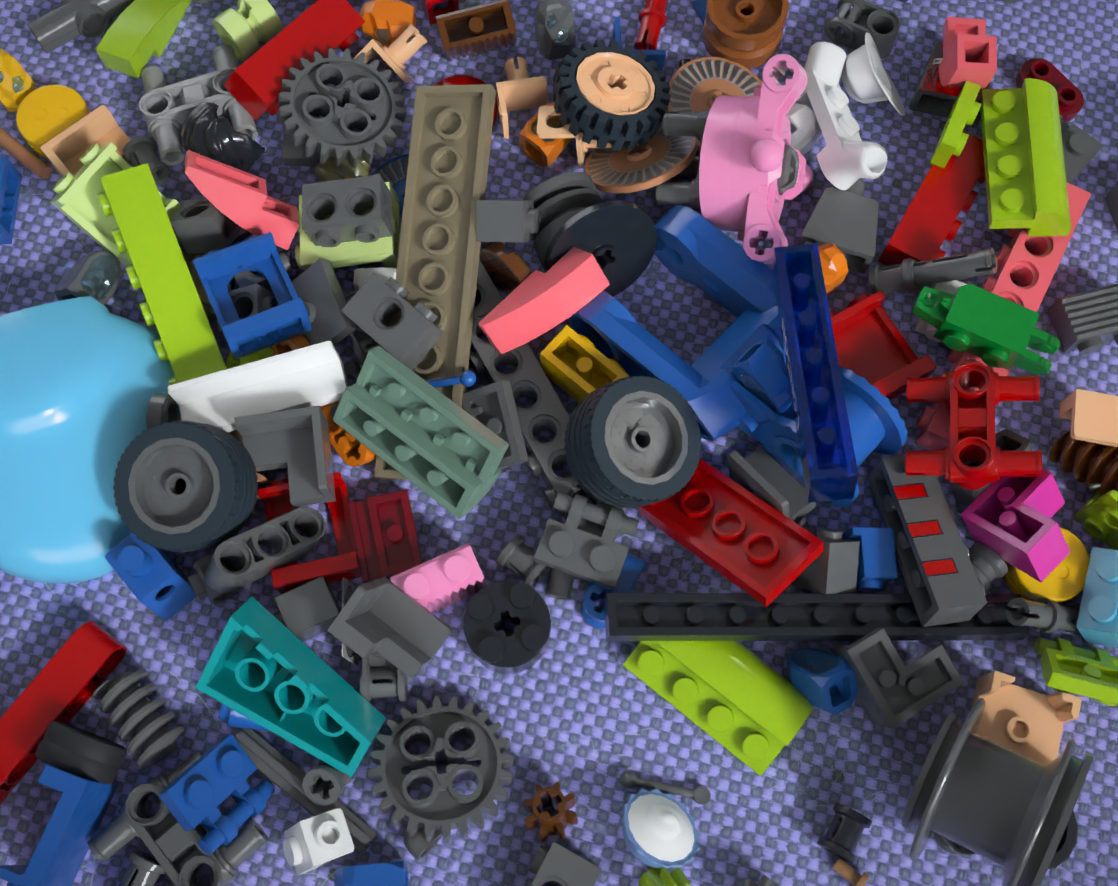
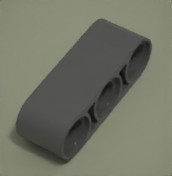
M302 507L222 542L218 545L204 568L205 582L211 589L217 592L228 593L270 574L273 569L285 567L304 558L313 550L326 531L324 517L313 508ZM295 528L304 531L307 537L299 535ZM259 544L269 547L273 554L263 552L259 548ZM221 561L231 563L237 572L226 570L221 565Z

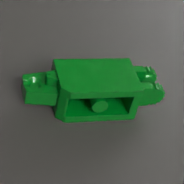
M971 283L959 287L954 295L924 286L911 312L934 326L936 331L933 337L943 341L947 347L971 353L980 357L987 365L995 368L1009 370L1014 365L1036 375H1046L1051 368V361L1026 349V347L1039 350L1045 354H1054L1055 352L1057 353L1060 346V340L1057 337L1035 328L1040 316L1039 313Z

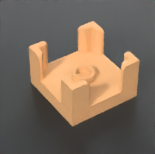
M998 671L978 677L972 707L979 698H983L986 704L976 734L1045 766L1058 757L1063 725L1065 722L1078 719L1082 698L1065 692L1045 695L1011 684L1015 682L1014 676Z

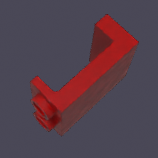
M881 290L871 296L868 293L861 294L847 305V309L837 314L832 310L817 319L820 330L812 346L824 362L831 363L832 365H841L844 369L852 370L856 375L864 377L870 385L877 387L881 395L889 398V401L907 392V377L929 378L937 366L928 354L920 359L917 358L884 310L882 304L886 299V295Z

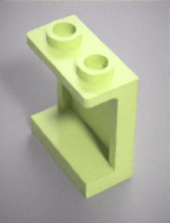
M112 142L103 144L101 147L95 143L79 159L84 164L74 176L68 172L56 183L52 190L57 195L50 203L106 251L113 253L120 263L126 267L133 265L128 251L119 252L111 231L119 228L114 215L106 217L97 193L105 191L100 177L132 168V166L115 152L117 147ZM159 192L171 221L182 205L174 198L167 199Z
M385 182L391 192L392 236L379 238L377 241L370 243L351 241L340 243L336 247L315 246L302 229V195H299L298 215L300 224L297 231L300 236V245L295 247V258L298 267L305 271L321 258L330 260L333 268L382 262L385 268H397L401 217L399 198L390 182ZM372 208L364 211L362 215L369 213ZM332 214L327 215V216L324 218V220H326V219H328L329 217H331Z

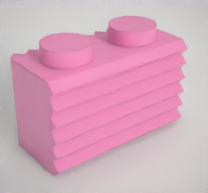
M469 543L390 577L392 583L430 612H439L440 607L446 609L448 604L454 606L456 600L462 602L463 597L469 599L471 593L475 595L478 590L486 586L484 575Z

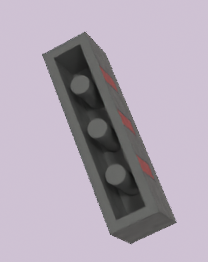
M905 455L881 457L867 479L885 528H893L896 558L922 627L969 621L987 604L985 589L981 580L976 576L970 561L968 546L960 536L954 521V511L945 499L940 486L939 476H906Z

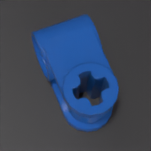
M628 553L615 590L590 582L581 605V616L585 623L597 629L606 628L604 609L601 613L594 611L595 603H598L601 598L604 599L606 593H632L647 562Z

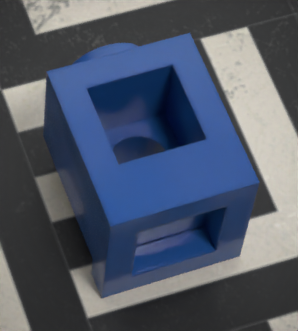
M852 527L842 534V538L860 541L856 583L858 592L882 591L883 585L898 578L893 528Z

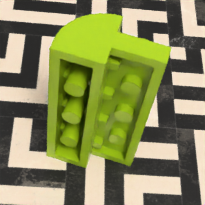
M1025 78L1022 88L982 89L979 100L981 103L980 113L989 229L1026 228L1027 237L1068 236L1071 230L1056 89L1046 81L1033 78Z
M640 641L623 664L625 668L760 776L781 750L792 741L814 708L790 681L739 641Z

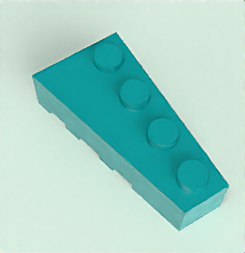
M252 596L230 616L195 687L350 777L353 776L386 719L384 715Z

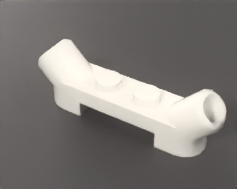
M817 42L810 47L804 66L807 74V85L796 102L807 105L814 110L826 146L816 157L824 176L838 189L847 190L859 178H879L885 170L887 154L885 148L878 143L861 140L858 132L860 130L859 124L852 117L847 105L849 99L839 85L847 57L844 50L832 43Z

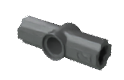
M61 0V6L27 25L45 53H49L80 35L88 38L101 35L108 28L109 19L123 12L134 0Z

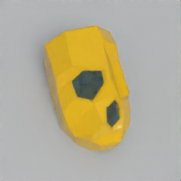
M0 48V103L9 112H17L22 100L29 93L37 89V86L21 64L7 50Z

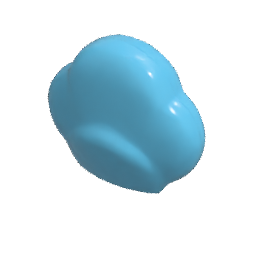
M92 296L56 301L0 316V569L9 575L32 582L48 584L78 583L102 577L114 570L104 556L132 534L130 529L126 527L125 522L122 521L121 515L118 513V507L115 504V492L113 490L115 470L118 467L117 464L121 459V455L125 452V448L130 445L129 443L135 440L136 436L141 435V432L148 430L146 413L151 397L155 393L168 394L167 387L170 385L168 380L175 376L170 361L160 360L153 341L161 339L159 334L137 322L109 313L107 307ZM178 405V417H179V415L181 416V413H180V407H179V405Z

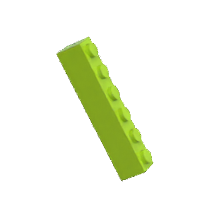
M148 163L100 177L105 190L104 192L97 193L106 217L114 215L119 227L111 230L120 253L126 251L129 253L133 265L126 266L125 268L133 289L142 288L146 298V302L139 304L147 326L156 324L161 339L153 341L160 360L170 361L175 374L174 377L168 380L169 384L173 385L226 370L224 360Z

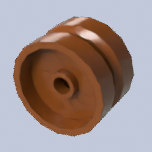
M707 0L702 35L707 52L712 57L728 59L743 65L747 69L762 66L775 55L780 47L788 14L789 1Z

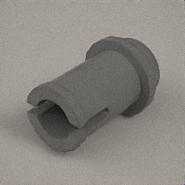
M551 568L545 596L560 600H571L574 576Z

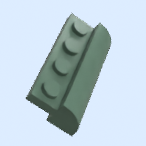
M380 346L368 351L356 383L345 388L333 417L335 423L458 519L468 514L491 489L502 471L498 466L509 446L506 441Z

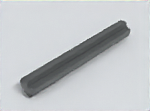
M242 728L236 733L235 739L258 768L257 770L311 815L316 816L336 808L342 809L354 844V851L363 853L371 845L376 836L375 830L338 800L330 805H319L312 802L304 793L302 786L306 773L253 729Z

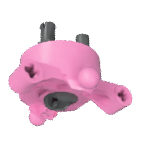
M778 54L767 61L762 72L761 88H754L753 96L720 95L715 99L710 110H703L701 113L667 111L663 119V133L665 136L698 137L701 145L700 156L695 155L688 167L676 175L678 179L694 178L692 182L666 181L657 185V204L691 206L692 210L701 211L702 216L721 231L738 232L737 241H743L746 254L752 260L765 264H774L782 260L788 249L787 238L779 224L784 201L793 200L801 192L807 190L813 181V171L806 164V159L797 149L791 147L790 119L786 115L805 90L807 74L799 62L788 54ZM789 69L793 77L792 79H786V84L782 85L778 81V76H785V70ZM767 238L774 241L772 248H766L765 251L758 249L759 241H766Z

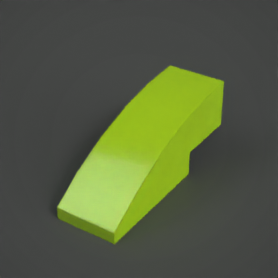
M134 0L114 21L95 49L105 67L139 79L141 71L145 68L151 56L160 58L192 0Z

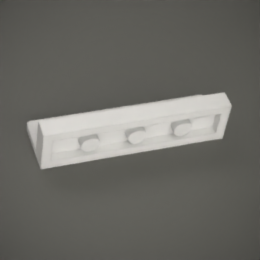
M325 341L169 385L167 389L168 394L180 407L182 421L209 424L228 433L237 430L234 425L235 417L323 406L340 401L345 388L348 387L343 361L332 342Z

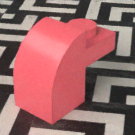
M947 17L943 24V60L939 65L941 84L949 87H963L967 80L980 85V89L986 88L997 72V37L986 35V19Z

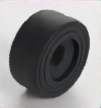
M52 721L36 750L35 756L45 763L74 775L111 784L126 756L127 749L122 745L83 729L59 721Z

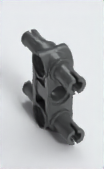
M198 750L169 775H157L148 784H142L134 788L128 795L126 802L121 805L119 816L91 838L87 844L100 861L106 862L137 836L142 839L170 877L172 886H199L197 873L205 863L211 866L214 871V881L211 886H228L236 878V874L239 872L238 866L265 844L269 838L259 824L251 820L238 831V835L228 845H221L211 855H208L202 851L198 844V841L207 834L201 823L194 829L185 831L161 799V806L157 814L151 818L146 814L145 802L147 798L154 793L160 794L204 754Z

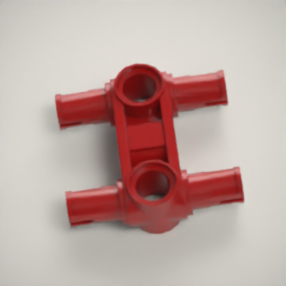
M966 363L958 367L956 371L946 373V377H907V403L946 402V406H950V446H946V450H906V476H946V480H950V483H957L962 488L968 490L981 489L988 483L1000 481V477H1042V450H1000V446H996L995 406H998L999 402H1039V375L999 376L998 372H994V370L989 371L982 364ZM969 387H975L980 390L970 392L964 389ZM969 460H976L982 464L977 467H969L963 463Z

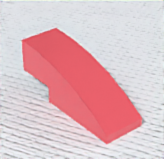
M187 150L185 174L200 193L220 212L243 229L256 236L271 232L276 246L285 250L289 249L300 224L296 206L267 196L266 179Z
M573 247L546 273L538 270L531 273L486 315L478 325L496 351L504 354L546 333L591 302L610 283L593 254Z

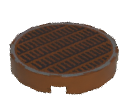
M489 242L480 249L479 259L501 298L504 300L532 272L517 253L515 254L511 251L507 254L502 250L505 246L504 243Z

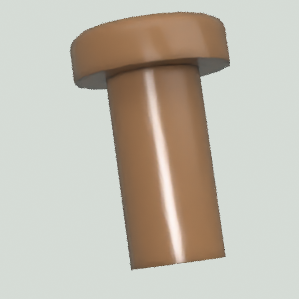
M838 858L832 867L834 871L853 886H864L869 879V875L866 872H863L861 875L841 858Z

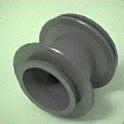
M979 698L970 710L963 726L957 723L959 715L953 712L948 715L924 762L901 823L907 829H910L913 823L919 825L911 846L910 858L914 861L920 857L932 832H935L1001 865L1004 873V886H1041L1073 812L1094 754L1086 751L1083 759L1072 755L1076 743L1075 740L1070 739L1063 753L1045 766L976 734L986 703L983 698Z

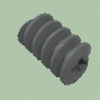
M146 669L133 673L128 671L117 675L93 692V698L102 699L100 702L102 712L106 714L111 713L109 717L110 725L115 728L121 727L118 732L119 739L123 742H130L127 747L128 753L133 757L140 756L137 761L138 769L149 768L169 756L177 748L178 742L176 740L185 730L183 726L172 729L167 727L176 716L174 711L162 715L158 713L166 703L164 697L152 701L149 699L157 689L155 683L141 687L140 683L148 675Z

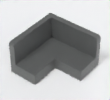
M320 406L234 418L235 428L242 436L243 446L250 454L254 462L253 465L256 467V472L287 467L290 503L293 507L336 501L329 426Z
M382 577L360 585L327 631L363 659L378 652L413 679L425 670L451 634L452 628L389 579Z
M876 628L848 646L837 644L830 649L833 654L843 658L855 671L858 687L856 696L871 722L890 729L895 728L964 684L941 644H933L903 663L884 628Z

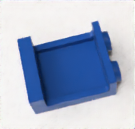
M46 764L38 783L63 793L29 864L0 866V878L8 881L6 886H72L89 850L87 842L96 835L118 787L114 783L105 784L61 770L56 766Z

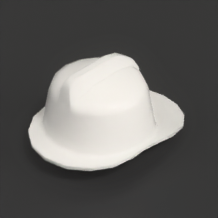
M867 32L865 33V44L846 57L841 73L844 88L849 96L861 103L867 104L889 100L895 110L901 116H905L902 100L883 67L872 36Z

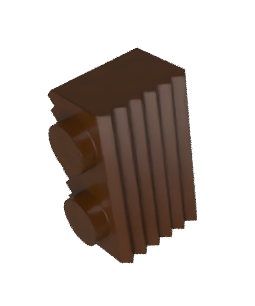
M498 0L435 16L446 59L452 62L453 58L459 60L460 56L466 58L467 55L473 56L474 53L480 55L481 51L487 53L489 49L491 51H494L495 48L501 50L502 46L508 48L509 44L515 46L517 43L516 27L509 0Z

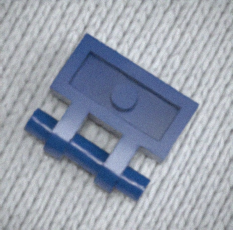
M229 734L223 736L158 796L185 831L194 829L199 823L204 825L208 833L198 841V844L203 852L211 855L220 845H228L238 835L237 829L249 817L255 818L266 807L265 801L275 792V789L265 779L255 788L249 786L246 779L258 768L235 737ZM231 795L237 805L224 816L217 806Z

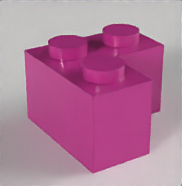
M1042 468V477H1000V481L992 483L961 514L975 543L980 542L987 545L1004 561L1039 582H1042L1071 552L1058 523L1051 519L1065 504V501L1053 474Z

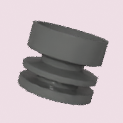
M570 172L552 177L537 185L522 199L534 200V209L539 211V230L537 234L534 233L535 241L533 247L543 268L548 246L558 230L580 211L603 202L596 191L597 188L588 174Z

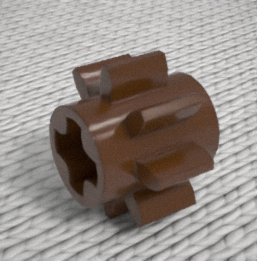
M557 781L553 788H542L541 785L536 784L537 793L534 795L533 800H523L524 809L529 813H533L524 820L527 830L538 827L542 842L547 840L548 835H558L562 840L566 839L564 830L568 823L572 825L578 823L577 814L574 811L568 810L576 804L574 793L564 796L561 792L560 783ZM551 807L554 812L558 811V814L551 817L547 811L544 812L543 810Z

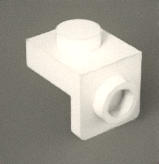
M340 808L302 820L284 832L286 838L283 841L284 855L288 864L295 867L297 876L354 851V844L343 811Z

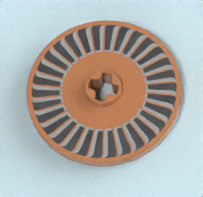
M720 57L697 58L681 66L672 76L669 82V94H671L667 111L701 113L703 110H710L715 99L720 95L753 96L754 88H761L762 82L753 72L739 63ZM696 137L697 151L700 152L701 141Z
M662 122L652 139L649 138L647 143L642 146L637 143L635 149L627 150L624 144L620 151H614L612 148H595L586 160L584 171L585 174L590 175L597 190L618 194L645 190L668 181L682 172L692 162L698 148L696 137L665 136Z

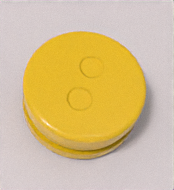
M47 85L35 89L22 100L16 113V124L19 132L34 152L48 159L40 147L91 113L82 96L74 89L63 85Z
M1060 527L1071 551L1065 559L1042 582L1004 561L1008 567V572L1004 575L1008 587L1014 594H1021L1022 598L1030 601L1045 598L1061 604L1075 597L1084 589L1090 561L1089 554L1083 543L1073 533Z

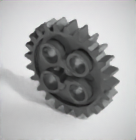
M329 48L328 58L324 59L321 54L315 51L313 63L302 57L300 59V70L290 67L289 79L282 80V92L279 93L280 121H285L284 133L293 134V145L295 147L306 144L305 156L309 157L316 151L319 152L321 164H324L329 157L335 159L337 168H340L343 159H349L352 167L356 168L359 157H362L368 164H372L373 152L381 157H385L387 146L394 148L397 135H402L407 109L404 108L405 95L399 94L400 82H390L392 72L390 69L378 72L379 60L376 59L369 65L366 64L365 53L363 52L357 59H352L349 49H345L342 57H337L333 48ZM325 84H333L335 87H329ZM367 97V98H371V99H373V100L368 101V100H364V99H362V98ZM312 115H321L324 118L318 119L312 117ZM356 128L361 130V132H352L349 129Z
M434 696L432 708L427 709L419 699L416 704L417 713L412 715L404 707L401 708L402 722L400 724L390 719L386 721L391 735L377 734L376 736L377 744L383 750L370 752L371 761L379 765L368 770L370 780L379 782L371 788L373 797H386L379 805L380 812L383 815L395 810L391 818L392 826L396 828L407 821V834L411 838L419 828H422L428 843L432 840L435 831H441L445 843H449L451 830L458 829L460 835L466 839L468 838L467 824L472 822L479 829H484L482 814L485 812L494 817L498 815V807L493 800L507 801L508 791L501 785H508L513 782V773L504 770L513 766V755L503 753L510 747V740L508 737L497 738L501 733L500 722L487 726L489 721V711L487 709L477 716L474 715L473 701L468 702L462 710L458 708L456 696L451 698L448 707H442L439 696ZM459 737H467L473 741L472 747L465 751L453 749L451 743ZM417 741L425 742L430 746L424 754L419 756L411 755L407 752L408 747ZM441 761L446 762V773L437 774V763ZM474 761L481 762L479 767H474L470 764ZM405 768L413 770L409 774L402 773ZM464 779L471 780L478 786L469 795H460L453 788L459 781ZM419 784H426L433 789L430 796L423 800H415L409 796V793L413 787Z

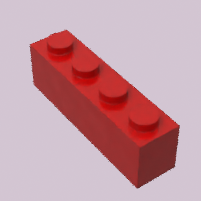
M317 0L236 68L223 86L255 120L259 119L265 112L273 116L279 111V93L282 92V80L289 79L290 67L300 70V59L302 57L313 63L315 51L321 54L324 59L328 58L329 48H333L334 51L340 48L344 53L345 49H349L359 40L360 37L355 32L365 21L347 0Z
M963 130L969 136L960 156L952 154L945 168L932 164L880 256L879 262L892 266L902 264V261L908 258L921 262L945 256L946 252L940 249L944 240L951 243L957 234L962 222L956 218L960 211L967 213L974 203L978 192L972 189L976 182L982 185L985 182L982 139Z

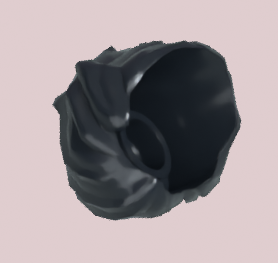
M200 103L184 120L181 131L184 149L249 173L254 161L258 160L265 153V147L260 146L255 140L253 141L249 135L234 131L229 118H218L217 109L219 106L216 103Z

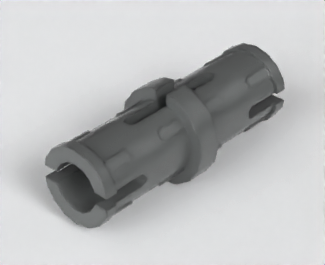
M1014 598L1007 605L1012 608H1019L1018 612L1006 610L1008 621L1015 626H1031L1036 631L1051 633L1056 630L1070 633L1078 631L1076 628L1077 623H1071L1072 619L1078 620L1080 608L1076 606L1059 605L1056 601L1045 598L1035 601Z

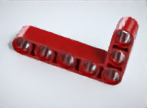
M95 621L84 623L72 634L0 718V804L37 762L36 750L43 740L49 724L52 721L69 724L92 697L93 692L103 684L124 658L127 650L126 646Z

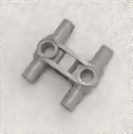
M223 44L213 49L212 53L217 71L171 85H166L164 73L158 66H148L141 71L145 94L139 101V108L146 119L149 134L157 141L160 158L164 164L172 166L184 160L179 137H181L184 120L200 103H216L219 106L217 109L218 118H229L234 131L249 135L253 141L258 137L254 118L223 86L233 71L239 67L232 46Z

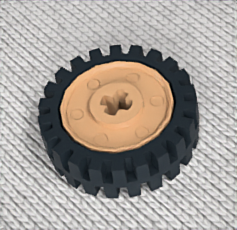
M595 40L593 46L588 41L582 43L580 49L576 46L570 51L569 55H566L556 78L553 102H555L554 109L556 114H561L559 119L564 126L570 124L569 132L574 136L582 132V141L590 144L592 139L597 140L596 147L605 149L607 143H611V148L614 151H620L623 144L627 150L635 149L637 143L642 146L647 143L649 138L652 139L664 119L670 102L669 82H665L666 75L664 71H657L658 64L653 59L648 62L645 61L647 54L640 50L637 54L632 53L633 46L625 44L624 49H620L618 41L610 40L607 47L604 40Z

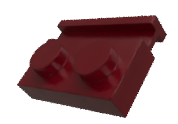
M407 489L368 497L366 500L359 502H348L364 584L382 577L390 580V577L423 563Z

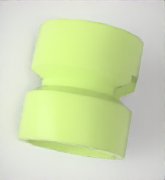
M239 0L237 2V10L228 8L212 19L219 37L224 44L232 46L236 58L240 61H244L259 50V42H269L284 29L278 14L268 0Z

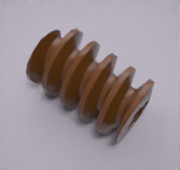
M1069 431L1050 450V461L1059 463L1061 469L1065 472H1073L1074 479L1078 482H1086V486L1090 491L1099 492L1100 497L1111 490L1118 492V458H1116L1118 447L1108 446L1104 449L1103 444L1072 439L1070 436L1071 431Z

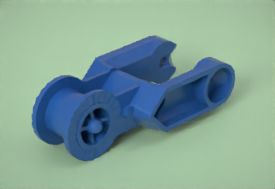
M682 205L672 206L655 225L658 236L654 254L671 273L685 282L695 284L736 316L737 319L691 366L638 324L629 311L616 298L604 290L591 302L566 319V325L576 333L587 337L595 348L608 359L618 362L629 377L649 376L662 380L664 383H668L671 387L676 388L683 395V398L688 401L687 403L691 405L692 411L695 412L701 438L714 441L739 427L764 445V449L769 452L770 456L810 492L813 497L835 507L841 506L844 508L850 506L859 494V487L853 472L872 451L892 455L904 446L908 440V431L905 429L904 420L900 418L898 410L891 405L889 398L881 395L878 388L870 385L864 377L856 375L852 370L844 369L841 365L826 363L809 350L820 330V325L794 286L764 263L752 260L742 246L694 210ZM782 319H783V325H784V327H785V335H783V330H782ZM769 338L784 354L783 364L789 372L790 370L789 380H791L790 383L795 395L791 406L783 413H775L745 389L736 379L732 370L733 363L748 348L761 339Z

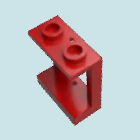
M333 471L336 501L326 502L331 512L338 555L298 564V561H295L285 567L271 570L273 587L279 593L284 594L321 576L329 584L341 582L343 577L347 580L362 577L348 502H350L349 492L341 472L334 473ZM288 478L274 480L269 483V487L257 489L258 496L265 504L267 522L293 510L294 507L290 503Z

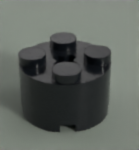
M508 580L495 582L482 588L469 600L464 615L465 637L473 656L485 667L501 674L520 673L533 667L545 653L551 634L550 613L543 598L529 584ZM510 619L512 624H519L514 627V635L506 636L503 630L496 631V629L502 627V621Z

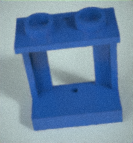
M271 232L260 236L248 237L241 243L222 250H212L203 257L192 260L235 360L312 330L306 307L293 287L277 252ZM248 270L257 271L267 279L278 306L240 320L229 295V283L240 272Z

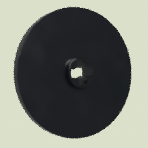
M606 201L592 205L570 218L555 234L545 255L544 272L546 273L573 247L593 254L610 283L604 291L611 296H615L633 284L649 265L657 241L654 223L641 207L627 201Z

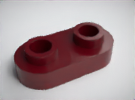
M1032 58L1027 60L1016 75L1017 88H1022L1025 78L1040 79L1050 83L1057 91L1059 114L1063 116L1062 121L1064 122L1073 120L1083 107L1084 97L1081 91L1053 64L1045 59Z

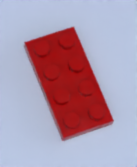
M699 458L698 467L684 488L663 501L638 507L639 514L767 607L823 552L824 542Z

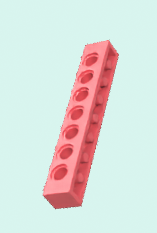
M1067 182L1071 230L1068 236L1027 237L1026 228L1009 229L1007 236L1011 237L1012 240L1009 246L1003 245L996 256L997 272L994 278L988 276L981 288L1037 312L1091 193ZM1026 249L1031 250L1035 255L1029 253ZM1011 279L1016 280L1021 286L1014 284ZM952 349L947 358V361L953 363L948 373L956 371L958 367L966 363L982 364L989 371L994 370V372H998L999 376H1008L1011 368L1007 370L989 366L980 357L966 351ZM942 372L939 377H946V373ZM975 387L965 388L964 390L974 392L980 389ZM946 402L934 403L932 407L926 405L916 423V427L920 428L921 431L915 443L931 451L946 450V446H950V411L948 406H946Z

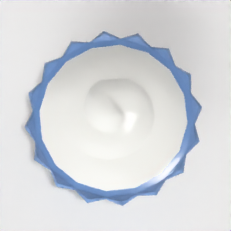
M641 788L637 794H629L628 802L623 805L624 815L621 821L623 823V837L631 853L645 865L654 868H682L685 863L694 861V854L700 850L697 842L700 832L695 828V817L687 813L685 804L677 802L672 794H663L657 788L651 791Z

